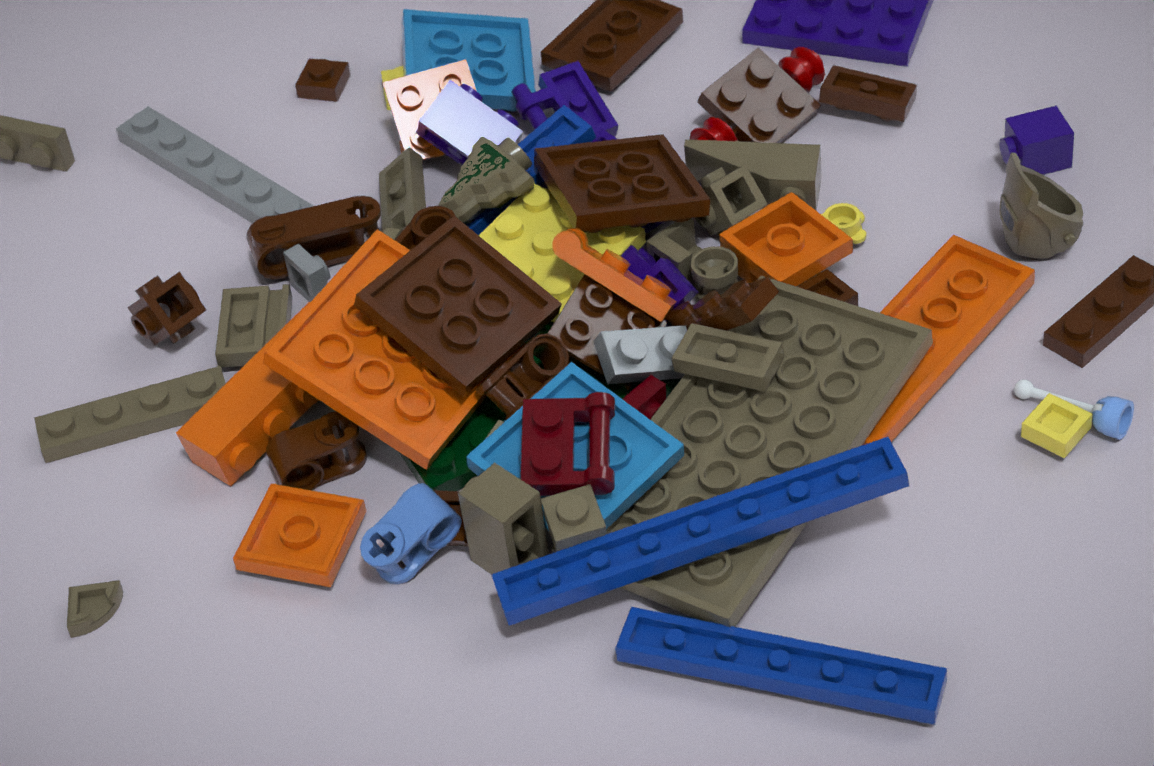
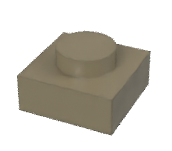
M591 484L541 498L543 515L556 552L607 535L606 525Z

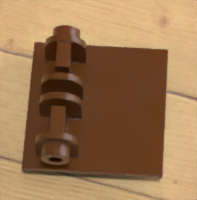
M584 274L548 334L556 336L564 343L569 355L568 364L571 362L576 364L578 360L605 376L593 342L601 331L665 327L667 322L665 320L662 322L658 321ZM633 382L618 383V385L629 390Z

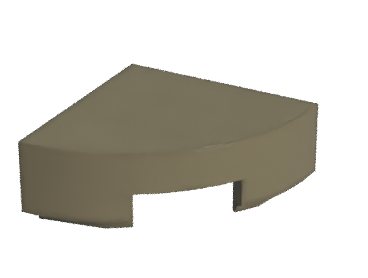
M120 580L69 587L67 629L71 638L88 634L112 618L123 598L124 591Z

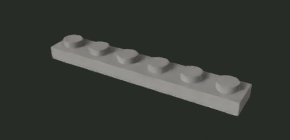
M149 106L116 128L120 142L251 223L265 216L279 215L314 206Z

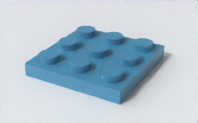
M403 9L402 46L404 76L466 59L476 90L482 96V102L491 109L517 111V101L512 95V89L518 84L525 83L531 92H535L529 21L527 18Z
M571 362L531 399L586 398L594 392H606L615 398V416L610 419V468L615 473V487L611 493L595 495L607 529L684 456V444ZM523 406L466 456L468 468L479 476L492 464L496 463L521 479ZM575 422L574 471H584L589 467V422ZM544 518L545 528L549 531L547 523Z

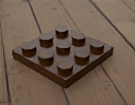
M664 134L534 148V166L572 227L578 228L583 232L596 233L604 228L621 226L643 227L648 223L670 220L686 222L694 217L709 216L711 199Z
M452 216L357 293L354 306L462 397L467 395L559 314L562 305L555 297L455 216Z

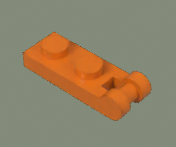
M570 228L558 233L554 237L552 243L553 251L560 259L658 321L662 322L665 320L677 301L668 296L671 289L667 285L649 275H646L645 279L642 280L628 271L631 264L626 259L608 249L605 250L604 254L596 251L588 245V238L582 230Z

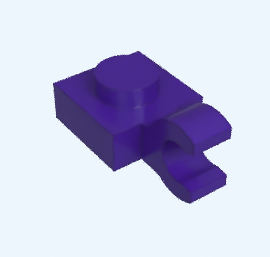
M630 245L621 255L631 264L628 268L631 273L642 280L645 279L646 275L652 276L671 289L668 296L677 301L673 309L686 301L690 302L698 293L695 287L669 259L660 258L656 262L644 248L638 251L633 245Z

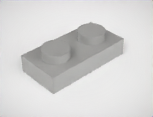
M686 325L601 331L593 342L607 384L642 382L650 375L659 380L682 378L685 374L674 371L672 356L687 332Z

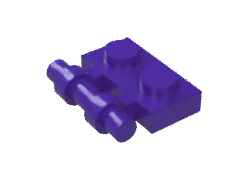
M579 61L540 74L538 85L541 90L531 92L525 83L518 84L512 89V95L517 101L516 110L523 120L529 121L534 130L547 120L543 110L553 108L556 112L565 105L590 124L595 133L600 129H604L611 135L617 136L618 123Z

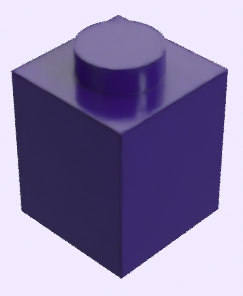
M1057 105L1005 118V136L1000 139L999 143L1001 156L1005 164H1007L1011 152L1016 153L1022 166L1042 175L1072 168L1075 133Z

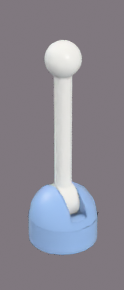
M1025 379L1019 380L1014 386V393L1020 399L1034 397L1043 400L1050 393L1092 413L1093 426L1102 434L1121 440L1124 438L1132 422L1134 404L1127 399L1107 396L1098 400L1095 405H1091L1035 388L1029 380Z

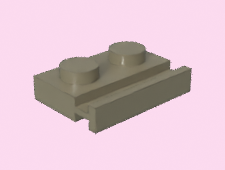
M283 284L282 290H270L269 285L223 289L215 351L218 366H221V368L244 366L290 321L293 298L290 284Z

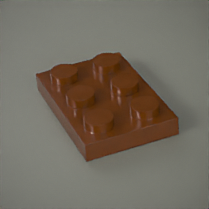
M596 0L540 52L542 65L556 69L579 61L593 85L611 92L683 23L682 8L661 0Z

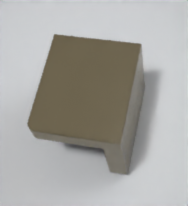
M691 218L686 222L672 223L647 240L646 243L647 252L656 262L660 258L669 259L693 285L691 259L701 248L696 245L694 220Z

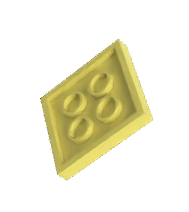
M534 184V188L524 194L523 197L518 196L479 236L561 302L559 314L561 313L584 273L560 259L554 253L552 246L554 237L558 233L573 227L551 191ZM621 226L604 228L596 233L584 232L588 238V245L601 254H604L605 250L608 249L621 256L630 245L639 250L646 243L645 229L642 227ZM559 314L552 320V322L556 321Z

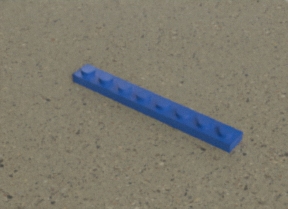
M885 437L491 575L508 625L510 626L909 487L908 474L889 437Z

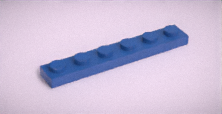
M636 607L630 608L615 647L617 661L932 725L936 724L947 683V668L744 628L727 627L723 624Z

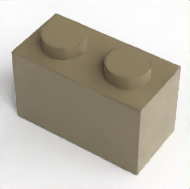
M494 463L482 474L472 478L465 485L464 489L458 493L470 558L479 567L490 574H494L549 555L539 491Z

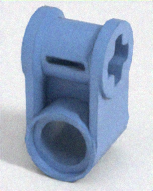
M424 483L416 484L406 490L397 503L372 528L367 530L360 544L361 555L365 562L376 568L381 578L388 583H406L441 548L452 541L461 527V517L428 485ZM377 539L384 543L382 548L376 543ZM400 560L406 565L403 569L397 564Z

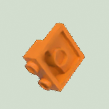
M793 192L768 204L760 211L719 234L720 247L727 248L735 253L738 259V275L743 280H746L748 284L757 281L760 276H768V278L798 286L853 253V239Z

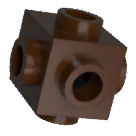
M180 271L165 282L157 275L135 290L140 299L127 307L132 314L131 321L136 331L143 338L150 339L154 346L166 338H169L172 344L184 338L196 329L191 321L207 310L200 301L196 290L184 279Z

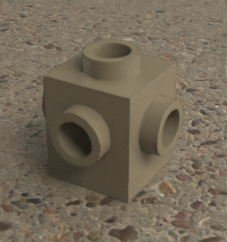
M746 164L727 174L720 167L698 180L703 190L711 199L709 216L694 218L711 236L724 229L727 230L768 204Z

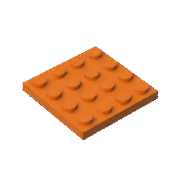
M377 229L265 351L263 364L427 470L486 399L487 395L480 396L475 391L483 382L481 381L467 395L462 397L354 306L357 293L410 251Z

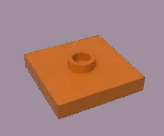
M271 483L233 557L236 570L331 587L366 513L364 500Z

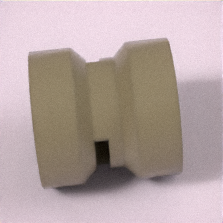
M711 246L701 249L692 257L691 276L694 280L693 286L698 291L693 298L695 304L708 293L717 291L720 295L738 282V259L731 250L724 247Z

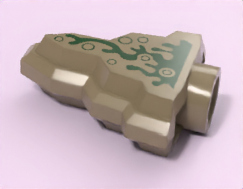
M481 137L472 146L468 159L461 166V171L457 175V181L444 193L438 206L449 208L460 221L467 225L484 210L500 208L513 197H523L524 194L534 188L535 181L526 170L532 166V162L521 147L509 137L505 138L498 146L491 140Z

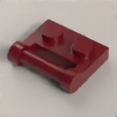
M594 392L586 398L523 399L521 480L539 491L540 496H551L591 484L594 495L611 493L615 487V473L610 468V419L615 416V398L606 392ZM575 422H589V467L584 471H574Z

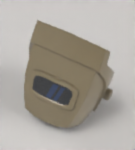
M1011 152L1005 169L1007 174L999 205L1003 235L1007 245L1017 255L1030 258L1049 259L1058 252H1065L1075 244L1082 231V205L1071 194L1067 193L1062 186L1050 178L1022 166L1017 154Z

